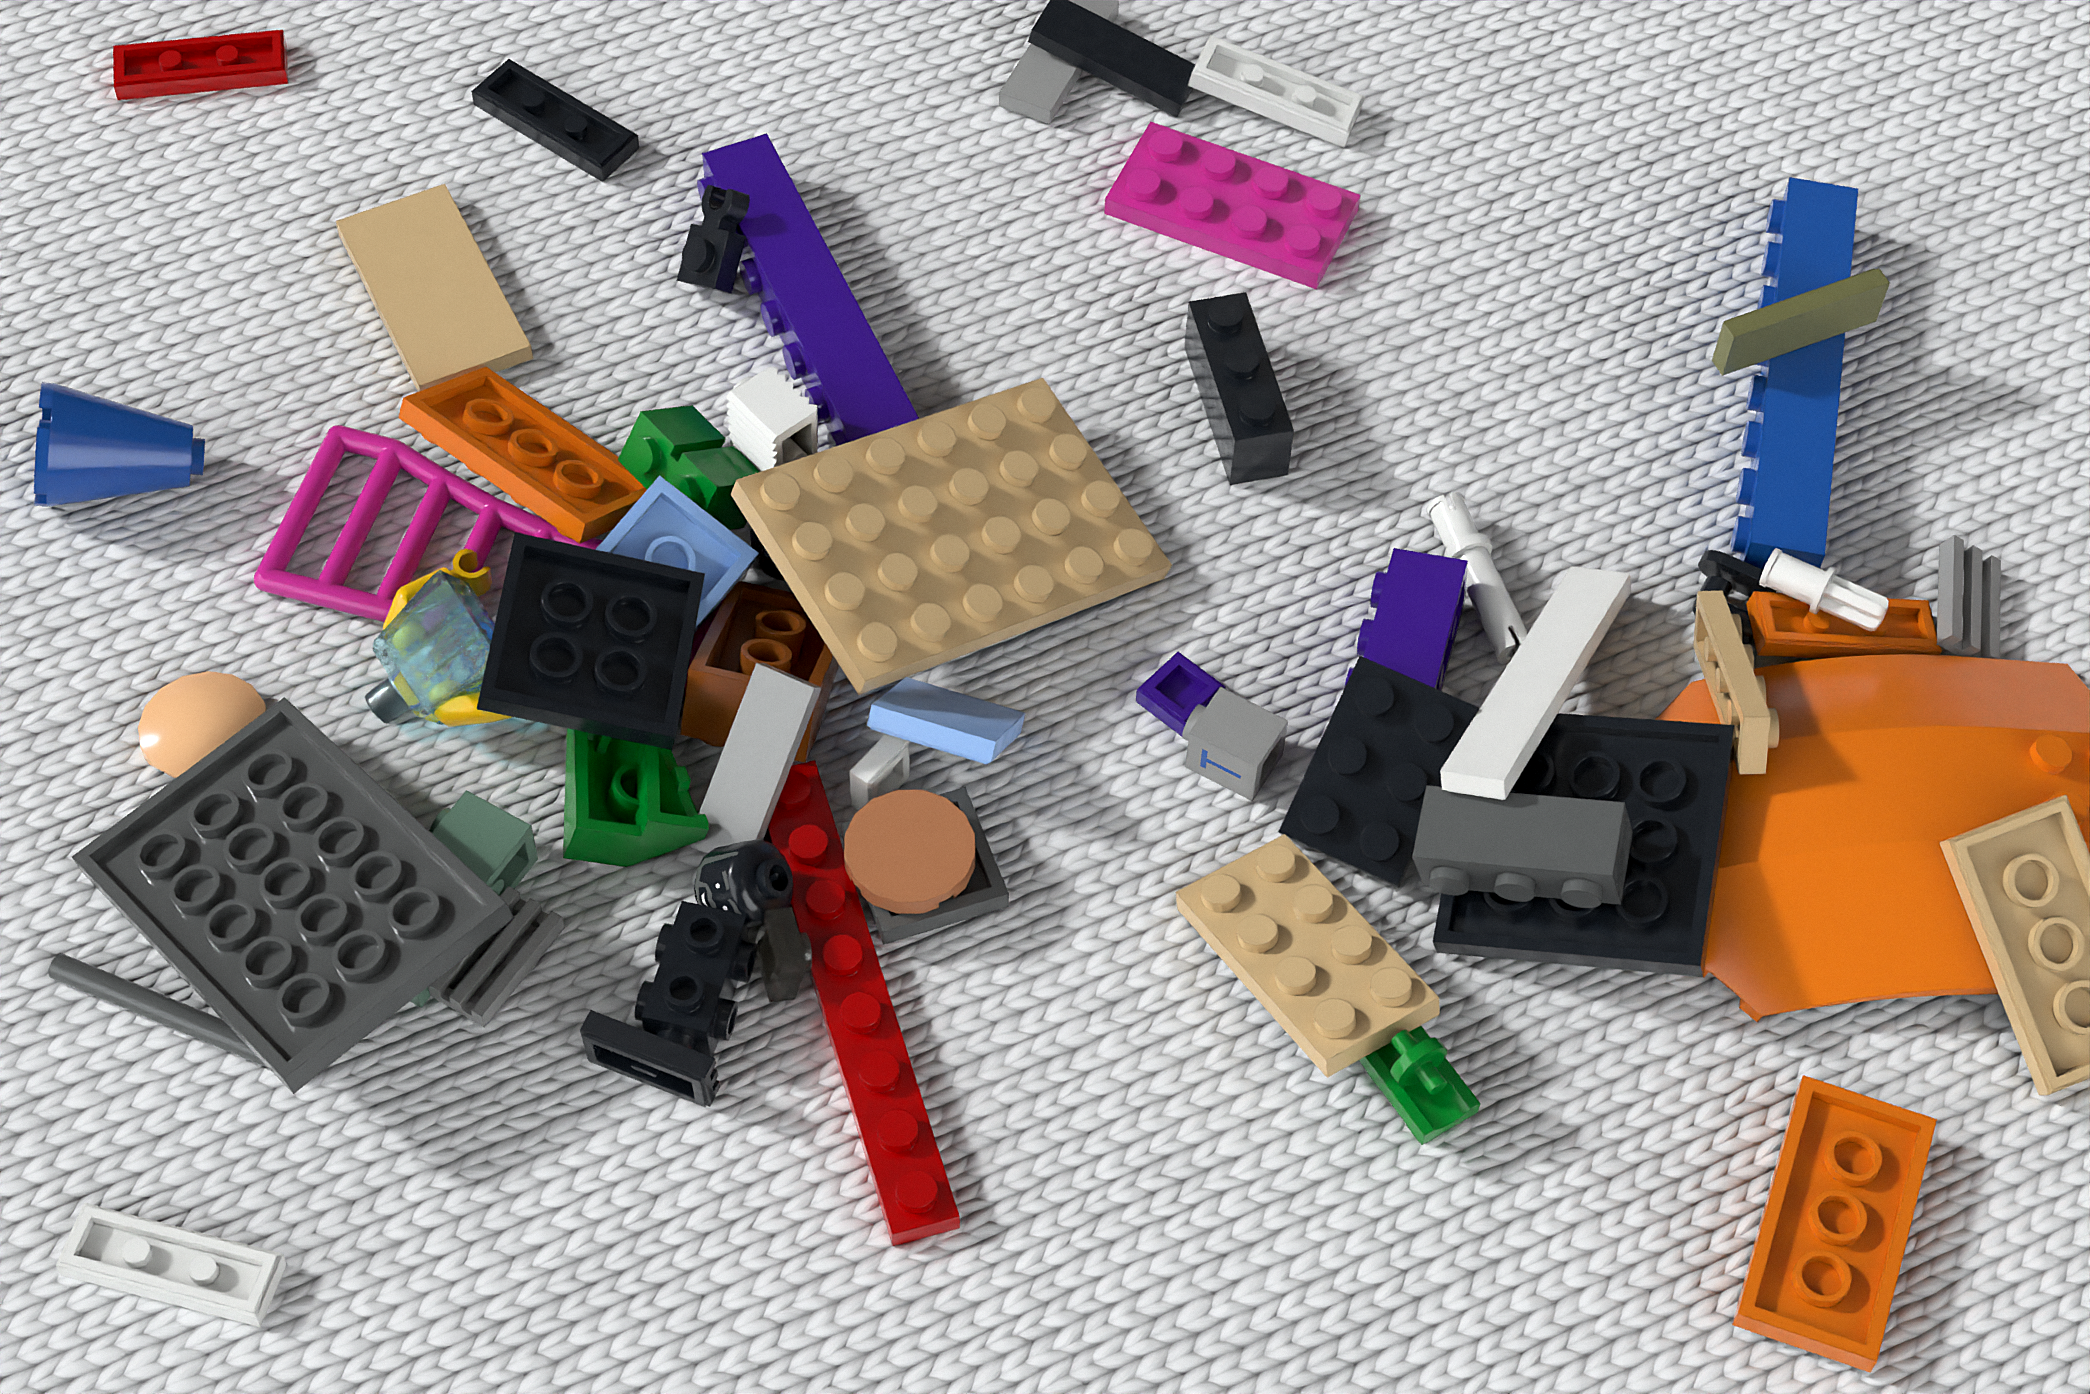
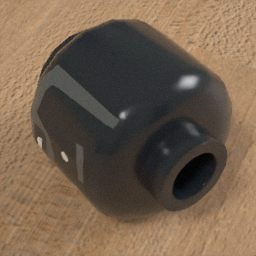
M755 839L717 847L705 855L696 872L694 893L699 905L746 915L747 926L751 928L774 923L787 912L792 901L794 883L791 868L785 856L773 844L761 839Z

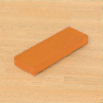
M1754 591L1746 603L1757 655L1826 659L1892 654L1940 655L1942 651L1941 647L1937 645V631L1929 600L1887 598L1889 601L1887 612L1882 623L1875 631H1868L1822 610H1819L1815 615L1809 612L1810 605L1783 593Z

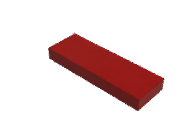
M284 30L113 46V78L117 100L288 84L287 44Z

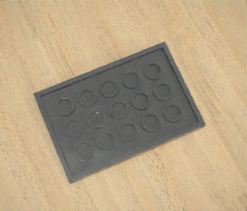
M285 697L72 856L81 872L293 1094L514 919L507 903Z

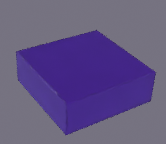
M1178 651L1137 689L1136 702L1182 737L1185 724L1195 707L1199 704L1207 707L1219 688L1226 689V686Z

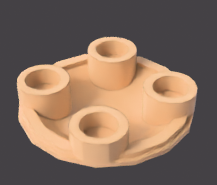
M206 671L182 676L162 687L145 705L138 725L140 747L149 765L173 778H177L267 711L264 700L255 688L233 674Z

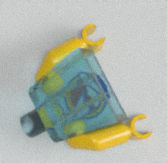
M462 549L458 551L453 558V570L449 571L447 568L442 567L400 587L396 592L383 624V631L373 642V652L389 676L364 696L372 712L382 722L391 724L408 709H411L418 717L440 725L445 724L448 727L492 723L512 718L511 716L477 709L495 623L478 598L491 587V567L486 566L475 573H468L478 566L477 553L473 550Z

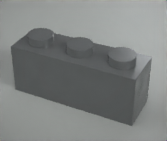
M1426 786L1412 858L1423 886H1430L1433 890L1447 895H1463L1468 890L1494 892L1504 899L1518 902L1530 901L1535 896L1562 899L1564 902L1580 908H1594L1601 903L1621 905L1633 832L1625 802L1509 793L1505 800L1449 792L1442 790V787Z

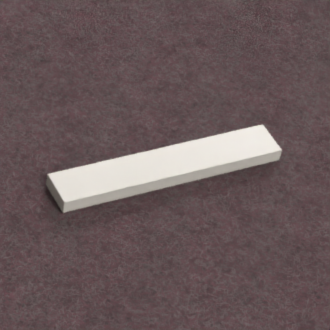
M1574 566L1569 568L1440 770L1442 790L1500 800L1507 798L1630 595V573Z

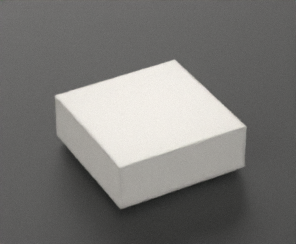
M884 734L849 771L851 806L860 810L873 798L897 790L909 778L908 740Z

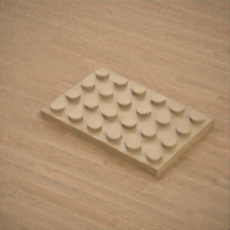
M1044 378L737 479L730 494L858 695L1165 578L1172 566Z

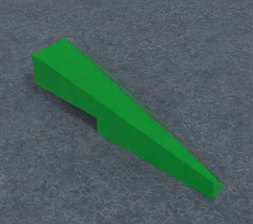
M567 728L563 858L628 867L704 840L709 831V822L705 814L698 815L688 791L691 779L685 766H678L672 751L668 749Z

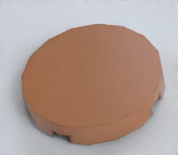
M895 790L873 798L854 814L844 839L845 870L850 881L852 878L854 884L861 890V895L872 905L896 914L926 913L939 908V902L947 900L952 895L954 899L966 888L975 869V833L965 813L947 798L925 790Z

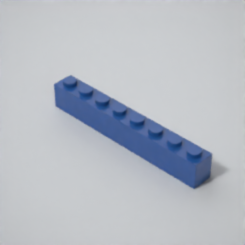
M1789 177L1783 199H1772L1769 208L1766 233L1775 234V242H1767L1761 276L1771 277L1770 286H1762L1757 309L1851 276L1858 188ZM1845 333L1754 364L1761 366L1760 376L1754 374L1752 376L1746 410L1756 411L1755 422H1747L1741 449V456L1751 458L1750 469H1742L1736 494V504L1746 505L1745 517L1737 516L1731 540V552L1740 553V560L1760 569H1764L1775 548L1817 568L1821 567L1825 557Z

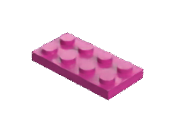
M1150 121L1105 198L1104 214L1317 289L1359 210L1361 195Z

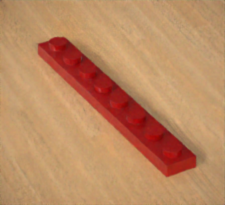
M816 761L793 765L766 832L770 843L785 856L791 868L794 886L792 901L789 905L892 1246L959 1229V1212L852 878L850 881L845 870L844 850Z

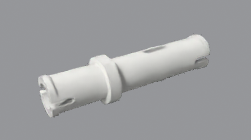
M1460 492L1449 493V498L1453 504L1451 507H1449L1445 496L1441 495L1428 504L1426 511L1446 548L1444 557L1468 561L1466 592L1492 644L1497 661L1501 664H1508L1511 661L1508 651L1512 650L1513 654H1515L1528 632L1491 558L1493 546L1489 537L1484 533H1479L1465 504L1463 495Z

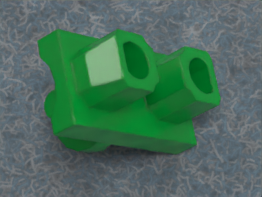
M1419 1026L1410 1032L1406 1029L1398 1032L1389 1044L1365 1056L1359 1062L1398 1112L1418 1142L1423 1145L1478 1113L1481 1103L1446 1059L1447 1049L1443 1043L1436 1037L1430 1038L1424 1028Z

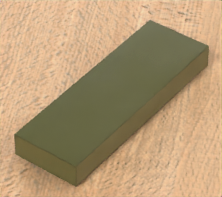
M1879 268L1871 269L1725 320L1722 324L1712 362L1723 376L1876 322L1890 282Z

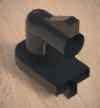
M1716 550L1705 551L1698 563L1700 571L1707 577L1700 591H1723L1726 600L1731 590L1751 597L1754 591L1776 592L1772 588H1765L1759 585L1764 569H1760L1726 553ZM1696 597V599H1695V601H1694V603H1693V607H1692V608H1693V613H1694V615H1696V601H1697V597ZM1727 602L1731 614L1740 615L1742 643L1749 644L1753 638L1748 611Z

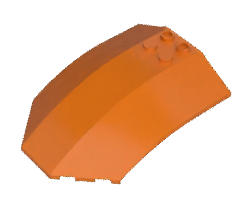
M1892 654L1848 656L1754 668L1755 676H1763L1765 680L1767 708H1775L1777 710L1779 741L1776 748H1768L1766 774H1739L1733 761L1703 978L1710 972L1740 997L1739 1008L1757 1023L1763 1016L1846 1003L1923 996L1999 994L1939 842L2053 798L2067 795L2090 853V690L2068 664L1946 655ZM1705 679L1691 682L1655 719L1721 724Z

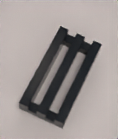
M590 1010L580 1029L589 1062L703 1107L711 1106L720 1088V1082L716 1080L718 1071L714 1069L716 1065L715 1058L593 1010Z

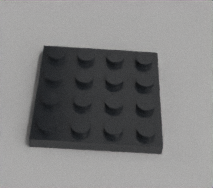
M1558 713L1510 793L1625 802L1633 834L1621 905L1601 903L1594 908H1580L1556 898L1534 896L1530 901L1518 902L1504 899L1494 892L1468 890L1463 895L1441 893L1433 936L1436 952L1703 977L1734 761V745L1737 739L1735 725Z

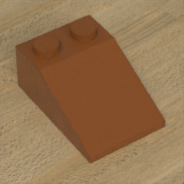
M738 581L724 598L688 669L680 735L700 739L711 746L724 747L756 663H766L822 687L794 758L795 761L806 763L820 730L839 664L793 592Z

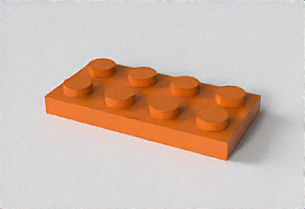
M486 366L403 397L399 419L421 433L424 439L438 445L460 460L471 472L483 476L510 495L517 504L527 507L556 527L560 534L573 539L579 544L614 529L647 491L618 461L619 457Z
M1805 1075L1802 1076L1791 1108L1734 1315L1733 1326L1871 1373L1878 1360L1937 1119Z

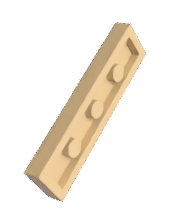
M1697 591L1693 647L1720 723L1735 725L1737 739L1734 745V762L1738 773L1766 774L1768 748H1776L1779 741L1777 710L1775 708H1767L1765 680L1763 676H1755L1752 646L1742 643L1740 615L1731 614L1723 591Z

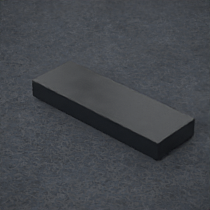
M1050 0L1032 28L1028 39L1029 43L1175 117H1178L1194 89L1188 86L1196 64L1069 0Z
M511 59L505 61L471 91L473 104L601 182L605 181L639 149V140L636 133Z

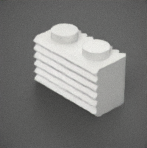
M768 367L755 376H748L742 379L726 396V399L729 401L726 405L729 408L727 415L730 417L727 421L730 424L728 430L731 432L728 436L731 439L729 445L737 448L760 472L818 453L817 405L809 404V397H802V390L794 389V382H786V375L778 374V367Z

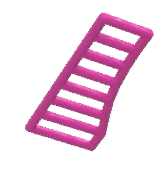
M335 425L328 430L254 575V584L259 590L385 622L396 592L400 587L411 582L450 499L479 515L464 546V549H471L477 553L478 566L468 573H475L482 569L501 526L513 532L590 549H596L603 540L592 538L579 544L573 539L560 534L556 527L543 518L498 499L448 471L398 439L342 425ZM345 451L377 459L319 578L314 579L286 572L285 570ZM400 469L427 484L426 493L377 594L343 586ZM458 592L456 596L437 604L435 609H427L420 624L428 630V634L442 637L449 627L454 624L455 620L461 618L470 619L460 616L468 596ZM723 600L695 632L688 669ZM458 621L456 623L459 629L490 646L486 637L477 630L467 628L465 621ZM486 623L494 630L495 623ZM471 638L467 642L470 645L483 648L481 644ZM686 677V683H685V688H684L683 697H685L686 685H687V677Z

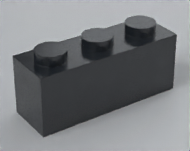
M1243 292L1189 301L1184 348L1229 485L1288 475L1294 429L1247 293Z

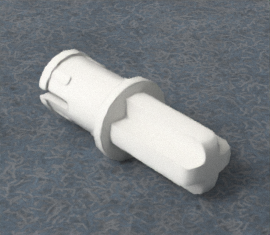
M1777 548L1770 555L1759 581V585L1765 588H1772L1810 605L1809 612L1815 615L1819 610H1822L1868 631H1875L1880 626L1889 604L1886 597L1836 576V568L1830 566L1827 571H1824L1787 555Z

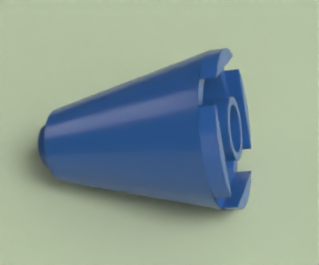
M42 382L39 408H42V420L40 419L39 427L37 426L35 450L34 506L50 507L190 487V474L203 475L205 439L193 438V425L56 383Z

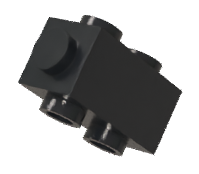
M681 901L674 924L664 923L659 933L655 950V961L660 964L654 981L645 980L638 993L635 1006V1020L642 1021L644 1031L711 1057L714 1056L719 1039L729 1041L734 1030L738 1012V1002L732 999L738 981L749 982L757 956V944L749 942L746 915Z

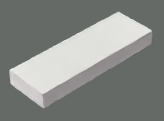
M1212 35L1209 36L1188 84L1192 88L1343 148L1347 143L1365 100L1363 95Z
M84 1202L55 1266L61 1276L261 1328L287 1263L282 1253Z

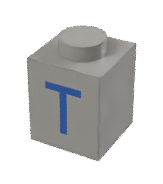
M1220 687L1207 707L1201 704L1195 707L1185 724L1182 738L1188 741L1185 767L1253 801L1283 756L1288 720Z

